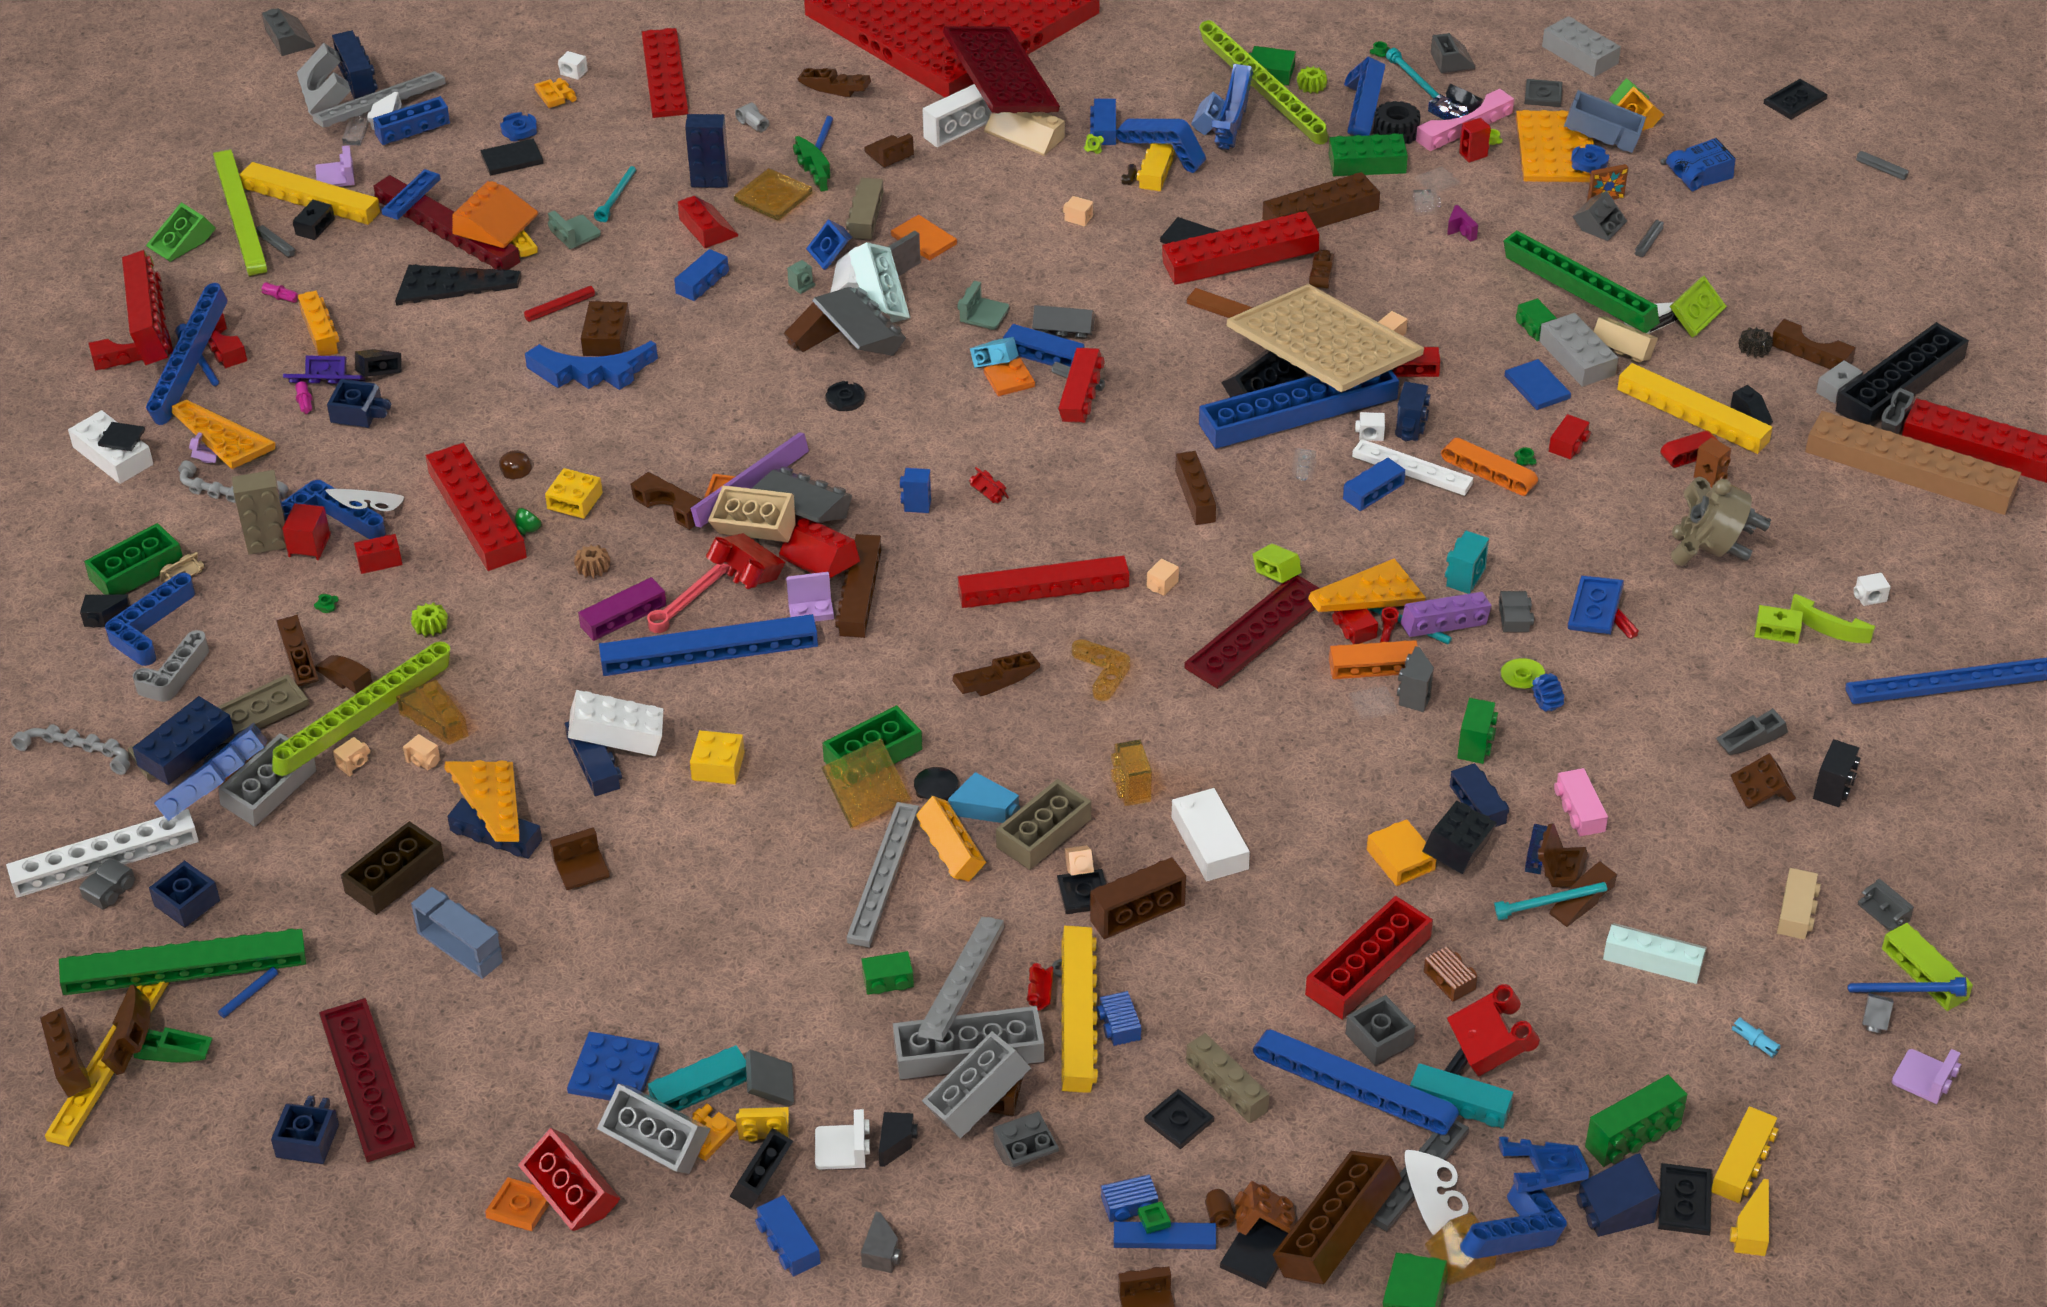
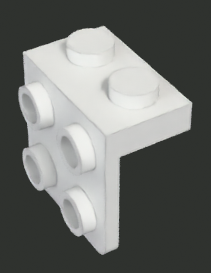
M864 1109L854 1110V1125L818 1126L815 1129V1167L817 1169L865 1168V1155L870 1154V1141L865 1139V1134H870L869 1119H864Z

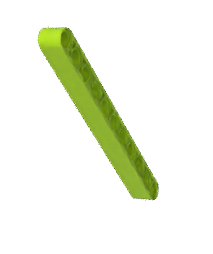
M1207 20L1200 24L1202 40L1232 68L1233 64L1251 66L1253 69L1252 87L1314 143L1322 145L1328 141L1329 136L1326 124L1213 21Z
M232 150L214 152L216 168L248 276L266 273L267 267Z
M441 641L431 644L277 746L273 750L272 771L280 776L292 773L447 669L450 659V646Z

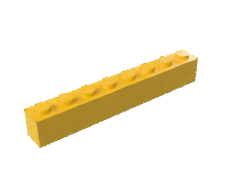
M251 162L240 173L243 189L305 207L312 200L331 204L334 215L369 225L380 213L379 202L376 197Z
M1631 363L1619 375L1617 390L1697 427L1708 430L1712 434L1756 454L1770 442L1772 426L1636 364Z
M1064 925L1062 934L1061 1091L1091 1093L1092 1084L1097 1083L1098 1069L1093 1068V1064H1097L1098 1051L1093 1049V1045L1097 1044V1030H1093V1026H1096L1097 1011H1093V1007H1096L1097 993L1093 992V988H1096L1097 974H1093V970H1096L1097 956L1092 955V951H1096V937H1092V927Z

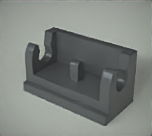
M1880 878L1862 892L1865 897L1861 898L1857 905L1887 930L1892 931L1910 922L1914 906Z

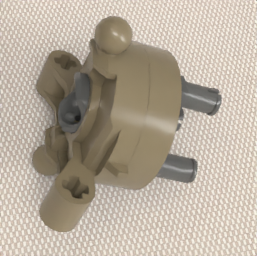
M1697 477L1684 490V497L1690 509L1688 516L1682 517L1681 524L1675 525L1672 529L1673 537L1676 540L1683 541L1672 551L1671 558L1677 565L1684 566L1697 554L1700 548L1716 557L1730 553L1744 561H1748L1752 550L1738 544L1736 540L1742 530L1750 535L1753 534L1756 527L1767 531L1771 524V519L1756 513L1755 509L1751 508V494L1731 485L1727 479L1718 480L1710 490L1709 482L1703 477Z

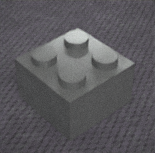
M1384 995L1347 1015L1345 1034L1376 1066L1414 1044L1416 1026L1387 995Z

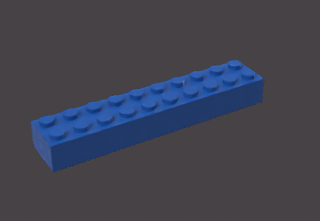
M1389 370L1344 392H1340L1312 375L1199 406V425L1214 448L1217 449L1398 399L1399 379L1392 370Z

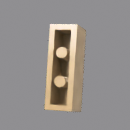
M1599 317L1594 329V333L1608 347L1614 349L1613 352L1620 355L1628 354L1632 360L1637 362L1651 359L1658 337L1648 333L1645 334L1636 328L1609 317Z
M1794 868L1789 869L1777 934L1805 939L1807 931L1812 932L1815 918L1810 917V915H1815L1818 902L1813 900V898H1818L1821 885L1816 883L1817 873Z

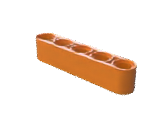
M1461 438L1452 439L1441 451V456L1446 462L1521 496H1525L1538 482V477L1532 470Z

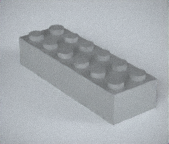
M1037 1006L957 1015L943 1041L919 1037V1028L924 1020L893 1023L894 1047L900 1080L949 1074L992 1031L1015 1049L1027 1064L1044 1062V1040Z

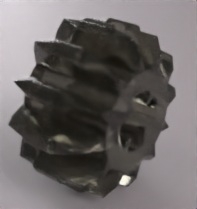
M1757 327L1755 329L1748 328L1742 331L1738 345L1741 353H1746L1747 357L1753 356L1756 358L1759 356L1763 358L1764 355H1769L1773 345V338L1770 336V332H1765L1764 329L1760 330Z

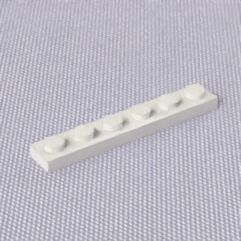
M1363 439L1360 440L1353 450L1352 457L1374 465L1389 457L1406 469V476L1464 496L1473 484V477Z

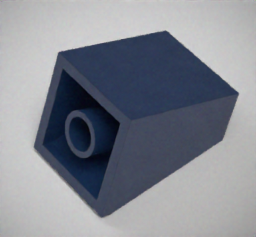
M1639 1153L1582 1181L1576 1199L1581 1209L1584 1208L1587 1214L1588 1226L1591 1229L1594 1228L1597 1237L1654 1223L1661 1193Z

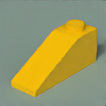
M1769 1179L1762 1180L1739 1214L1736 1226L1730 1229V1242H1734L1735 1253L1766 1255L1769 1243Z

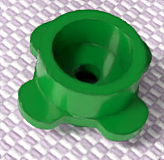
M1375 42L1373 49H1370V54L1385 57L1390 47L1385 42Z
M1523 447L1514 453V456L1517 458L1516 464L1521 466L1536 464L1534 451L1531 448Z
M321 594L318 596L319 600L314 604V608L322 613H330L335 610V603L339 601V598L335 595Z

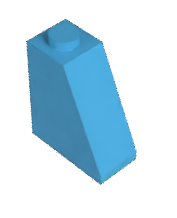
M976 772L948 799L957 817L998 823L1005 822L1020 809L1018 794Z

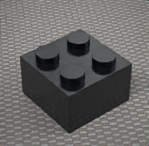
M1833 739L1820 767L1813 799L1838 808L1842 800L1847 801L1851 790L1848 786L1854 785L1857 773L1854 770H1858L1861 758L1858 757L1859 747Z

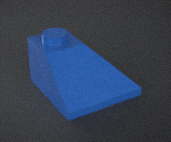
M828 219L806 249L818 264L826 270L848 244L852 236L843 226Z

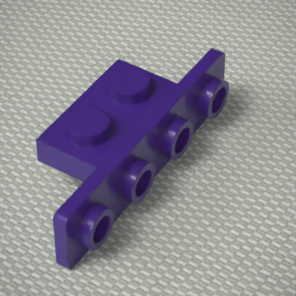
M306 355L305 374H283V378L289 379V383H298L301 380H308V383L320 384V380H328V384H338L340 379L365 381V377L362 375H346L347 357Z

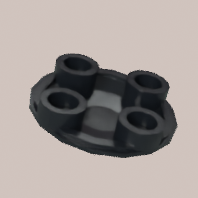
M943 767L924 769L914 779L916 795L919 798L926 799L935 796L948 801L958 788V779L951 770Z

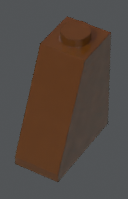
M813 302L783 334L788 339L786 343L793 350L797 348L801 352H805L837 334L840 330Z

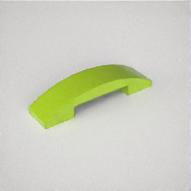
M1794 594L1790 610L1802 611V622L1805 625L1839 640L1854 643H1871L1875 630L1874 625L1857 618L1852 623L1814 608L1815 601Z

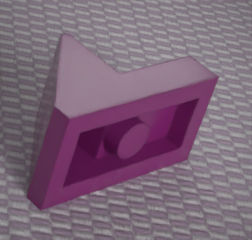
M1455 205L1448 222L1447 235L1461 232L1470 242L1477 240L1478 224L1459 205Z

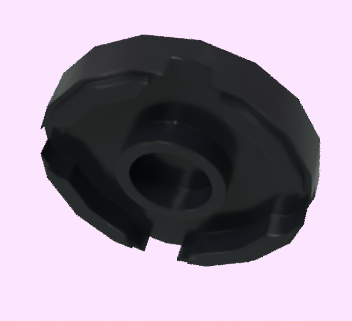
M841 381L827 389L825 399L827 405L832 409L847 412L862 406L865 401V391L857 383L848 384V381Z

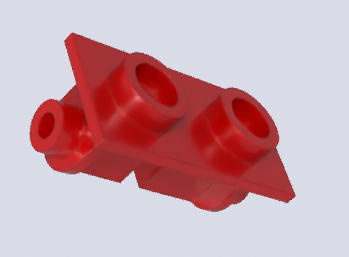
M975 467L978 474L969 479L970 485L982 493L992 503L1001 502L1002 496H1005L1007 499L1009 498L1005 492L1007 488L999 480L995 482L989 472L986 470L982 472Z
M1034 963L1029 968V981L1031 983L1028 985L1027 1001L1029 1005L1037 1006L1039 1011L1051 1003L1053 966L1045 970L1041 967V964Z

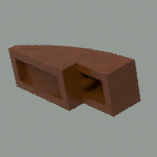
M330 655L315 666L316 671L342 689L347 687L355 694L373 682L368 668L343 656Z
M1599 861L1568 890L1605 882L1607 891L1557 902L1549 914L1568 927L1597 905L1599 898L1615 886L1617 874Z

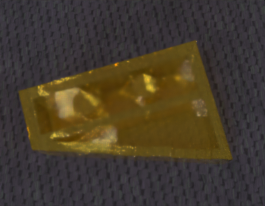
M436 679L396 696L401 716H407L414 721V724L423 726L429 730L430 734L446 744H453L469 736L465 717Z

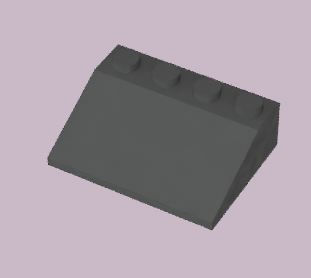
M847 287L814 297L812 300L858 350L894 356L906 339L901 332L902 329L890 321V316L882 312L878 308L879 305L867 296V292L860 287Z
M788 467L772 470L751 488L792 493L794 495L795 514L817 523L845 519L852 499V495L846 493V489L838 486L830 487L828 482L823 480H811V476L807 474H795L793 469Z

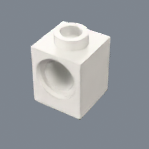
M567 51L558 60L560 75L579 80L588 71L586 56Z
M1360 412V420H1356L1355 432L1359 433V440L1384 441L1385 413Z
M1882 573L1857 578L1854 595L1863 606L1887 602L1890 585Z

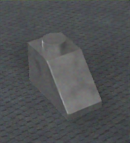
M1868 993L1862 1025L1867 1026L1866 1030L1881 1033V1030L1887 1031L1894 1003L1892 998Z
M875 1212L861 1251L862 1267L892 1273L894 1265L900 1263L902 1250L898 1249V1238L881 1212Z

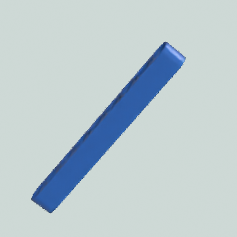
M218 283L208 284L204 288L146 405L148 413L154 423L158 425H163L171 419L173 414L172 406L179 402L227 304L228 299Z
M1266 1030L1253 1047V1053L1258 1059L1437 1134H1447L1459 1116L1458 1109L1450 1102L1277 1031Z

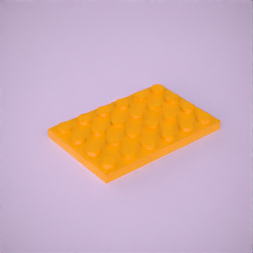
M1516 111L1524 181L1590 182L1591 174L1589 172L1572 168L1571 156L1572 151L1578 146L1585 148L1586 144L1594 145L1593 138L1587 137L1583 133L1572 131L1564 126L1569 111Z

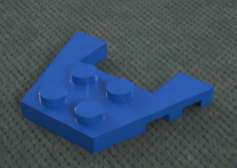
M1499 1137V1148L1503 1156H1529L1536 1171L1514 1173L1513 1182L1518 1193L1589 1178V1169L1577 1145L1545 1142V1146L1532 1145L1531 1140L1521 1139L1520 1143L1508 1142L1509 1137Z

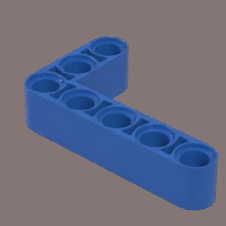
M1369 56L1348 73L1344 83L1346 87L1356 90L1347 131L1348 134L1353 136L1370 135L1384 75L1385 64Z
M1126 119L1116 130L1117 139L1123 143L1171 144L1185 170L1191 173H1195L1206 160V156L1190 125L1183 119Z
M321 480L309 482L282 502L286 520L294 503L325 507L326 514L368 539L386 535L383 517L368 507L354 509L343 505L326 492L327 489L336 488ZM358 501L349 502L352 506H362Z
M179 573L109 620L105 625L109 643L139 665L147 666L153 664L156 661V654L152 640L142 634V632L195 595L190 574Z
M1513 1184L1507 1194V1199L1519 1216L1472 1224L1460 1244V1249L1466 1256L1477 1259L1553 1246L1567 1226V1221L1543 1189L1518 1193Z

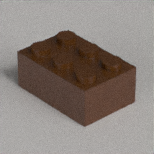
M589 301L581 334L583 356H609L623 353L630 322L628 302Z

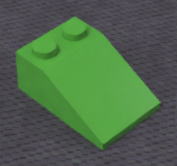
M181 202L147 243L146 247L171 262L203 244L216 227L203 215Z

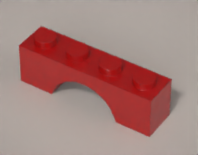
M222 312L208 341L210 351L214 352L217 362H221L226 369L246 362L247 356L244 345L238 336H225L221 334L227 329Z
M167 329L166 332L169 337L167 341L170 346V349H168L167 351L168 354H171L173 352V347L169 331ZM103 339L88 343L95 371L118 365H126L140 360L143 361L134 342L130 344H117L109 339Z

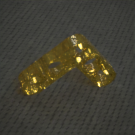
M1083 639L1072 643V656L1075 659L1104 668L1092 686V695L1098 701L1109 700L1130 669V657L1126 653ZM1099 654H1103V655H1105L1106 657L1103 658V659H1099V658H1096L1095 656H1096V655H1099ZM1115 675L1117 678L1108 679L1106 676Z

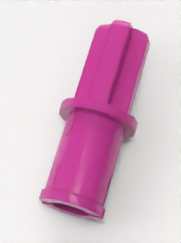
M265 282L261 288L263 294L273 296L276 300L283 299L295 303L299 295L295 291L285 289L282 285L276 286Z
M301 381L295 385L297 392L296 401L299 403L300 411L308 414V412L312 411V395L308 391V384Z

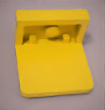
M789 1108L739 1109V1113L736 1114L739 1140L754 1142L758 1139H765L772 1128L789 1138Z

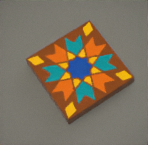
M1623 164L1591 171L1587 201L1605 191H1608L1613 200L1624 198L1628 166Z

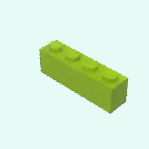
M1908 923L1885 934L1882 950L1916 982H1950V980H1955V977H1965ZM1966 977L1967 996L1956 997V994H1951V992L1927 993L1946 1011H1949L1969 1000L1973 984Z

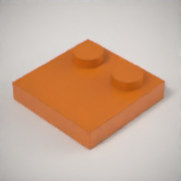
M1021 358L1013 359L1007 363L984 367V374L997 396L1035 387V381Z
M508 1177L485 1213L487 1219L533 1231L549 1203L533 1184Z

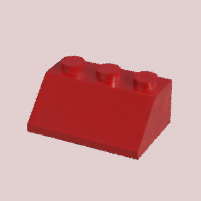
M696 196L678 201L680 221L704 248L738 237V233L712 204Z

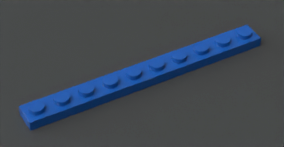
M2047 658L1846 683L1845 690L1852 704L2041 681L2047 680Z

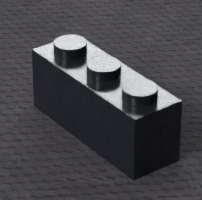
M772 1128L740 1177L730 1197L751 1210L786 1155L793 1140Z

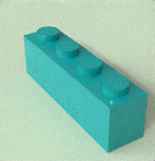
M737 1045L724 1049L715 1055L703 1058L692 1065L680 1068L676 1072L648 1083L649 1096L677 1111H681L747 1082L746 1059Z
M1420 1063L1410 1084L1413 1088L1450 1102L1458 1109L1459 1115L1465 1119H1474L1486 1123L1488 1126L1504 1128L1512 1106L1514 1093L1513 1091Z

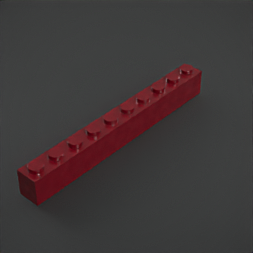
M389 175L373 185L374 197L378 198L379 203L387 205L407 184ZM426 195L403 215V217L409 218L417 225L426 228L429 232L440 236L441 239L449 241L455 247H459L466 251V253L475 256L481 262L489 264L494 269L510 270L520 263L519 249L511 243L505 248L453 234L454 211Z

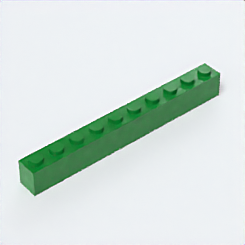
M1516 230L1503 240L1507 259L1646 334L1660 323L1656 304Z
M287 929L278 932H263L261 934L239 935L230 938L190 941L189 943L166 944L164 946L142 947L133 950L68 956L59 959L60 986L64 996L128 988L133 984L135 986L158 984L159 982L167 983L269 970L272 967L278 969L306 965L302 929Z

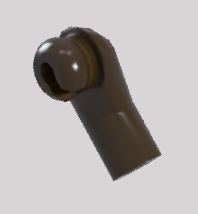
M1129 164L1127 167L1128 175L1123 174L1121 176V183L1123 185H1131L1137 174L1135 164Z

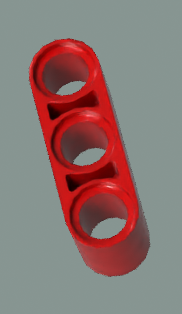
M1706 430L1667 442L1661 448L1660 453L1673 468L1696 462L1699 446L1711 437L1715 440L1717 439L1710 431Z

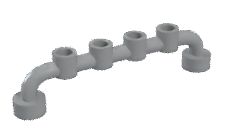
M187 460L181 463L178 468L180 481L183 485L189 487L190 492L199 495L202 490H205L211 498L218 499L220 494L226 495V499L229 502L236 503L233 486L231 488L225 487L219 482L211 484L201 478L190 479L197 471V467ZM277 481L280 497L284 498L288 492V487L283 482Z
M51 724L47 729L32 728L25 732H17L11 739L12 745L20 751H25L29 747L32 737H42L48 743L58 741L69 748L75 745L82 747L86 752L96 750L102 752L107 757L116 755L110 762V768L116 774L123 775L130 768L129 753L121 748L119 743L112 738L108 739L106 743H100V739L95 734H89L84 739L80 738V734L74 729H70L66 734H63L58 726Z

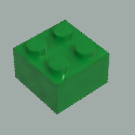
M1469 697L1460 731L1457 759L1484 764L1485 757H1490L1492 743H1489V741H1494L1496 728L1493 725L1496 726L1498 712H1495V702Z

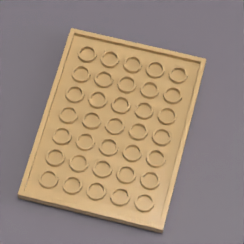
M1310 284L1227 319V326L1235 332L1240 333L1250 341H1254L1264 349L1273 352L1278 357L1287 360L1292 365L1299 367L1340 392H1344L1423 355L1424 347Z

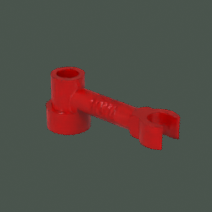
M1386 607L1382 610L1381 621L1383 622V631L1380 642H1389L1391 631L1398 622L1399 612L1394 607Z

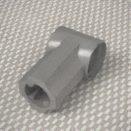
M753 102L735 110V116L741 124L747 123L760 133L766 131L769 126V120L759 113L757 106Z

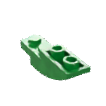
M795 136L793 151L794 155H797L799 166L802 165L804 172L809 171L810 175H813L815 186L818 185L821 192L828 191L827 179H830V164L827 158L814 144L800 136Z

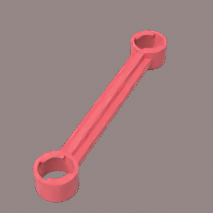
M724 563L722 565H715L665 609L650 612L647 616L649 630L654 633H662L668 630L670 626L669 620L724 573L727 574L730 565ZM655 620H664V621L661 622V623H654V622H653V621H655Z

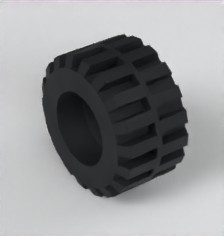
M1403 101L1385 102V104H1381L1376 108L1373 133L1378 135L1403 134L1404 142L1410 144L1416 140L1417 126H1420V111L1417 107Z

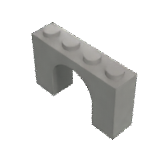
M325 43L320 46L297 72L308 112L311 116L337 106L351 91L348 81L335 72L325 81L327 76L341 62L338 51Z

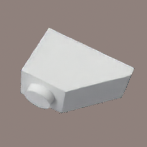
M393 92L373 104L371 112H368L367 117L372 130H375L374 117L401 108L402 103L398 92Z

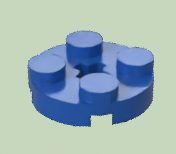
M522 112L511 113L505 116L503 122L500 123L501 133L513 142L537 134V121L531 114L525 116L522 115Z
M1586 144L1585 148L1578 146L1572 151V168L1591 174L1593 170L1603 169L1608 166L1609 154H1605L1606 150L1597 145Z

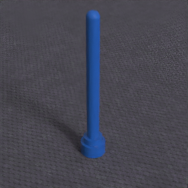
M180 324L176 327L175 333L178 338H180L186 324ZM201 355L198 361L210 383L213 386H217L219 380L204 356Z
M1955 977V980H1950V982L1850 983L1847 989L1851 993L1951 992V994H1956V997L1967 996L1966 977Z

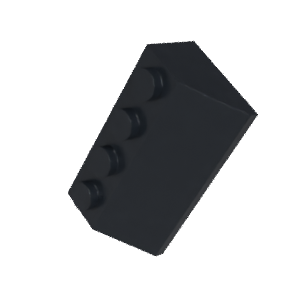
M1266 350L1221 383L1231 398L1300 379L1306 372L1292 365L1287 360L1278 357L1273 352Z

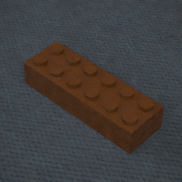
M1362 172L1263 201L1262 219L1266 221L1307 211L1315 227L1321 228L1379 210L1380 191Z
M1352 1150L1349 1152L1273 1253V1257L1284 1278L1323 1285L1326 1283L1402 1178L1391 1156Z

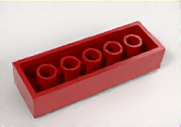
M1395 895L1307 976L1305 995L1343 1020L1431 938L1433 919Z

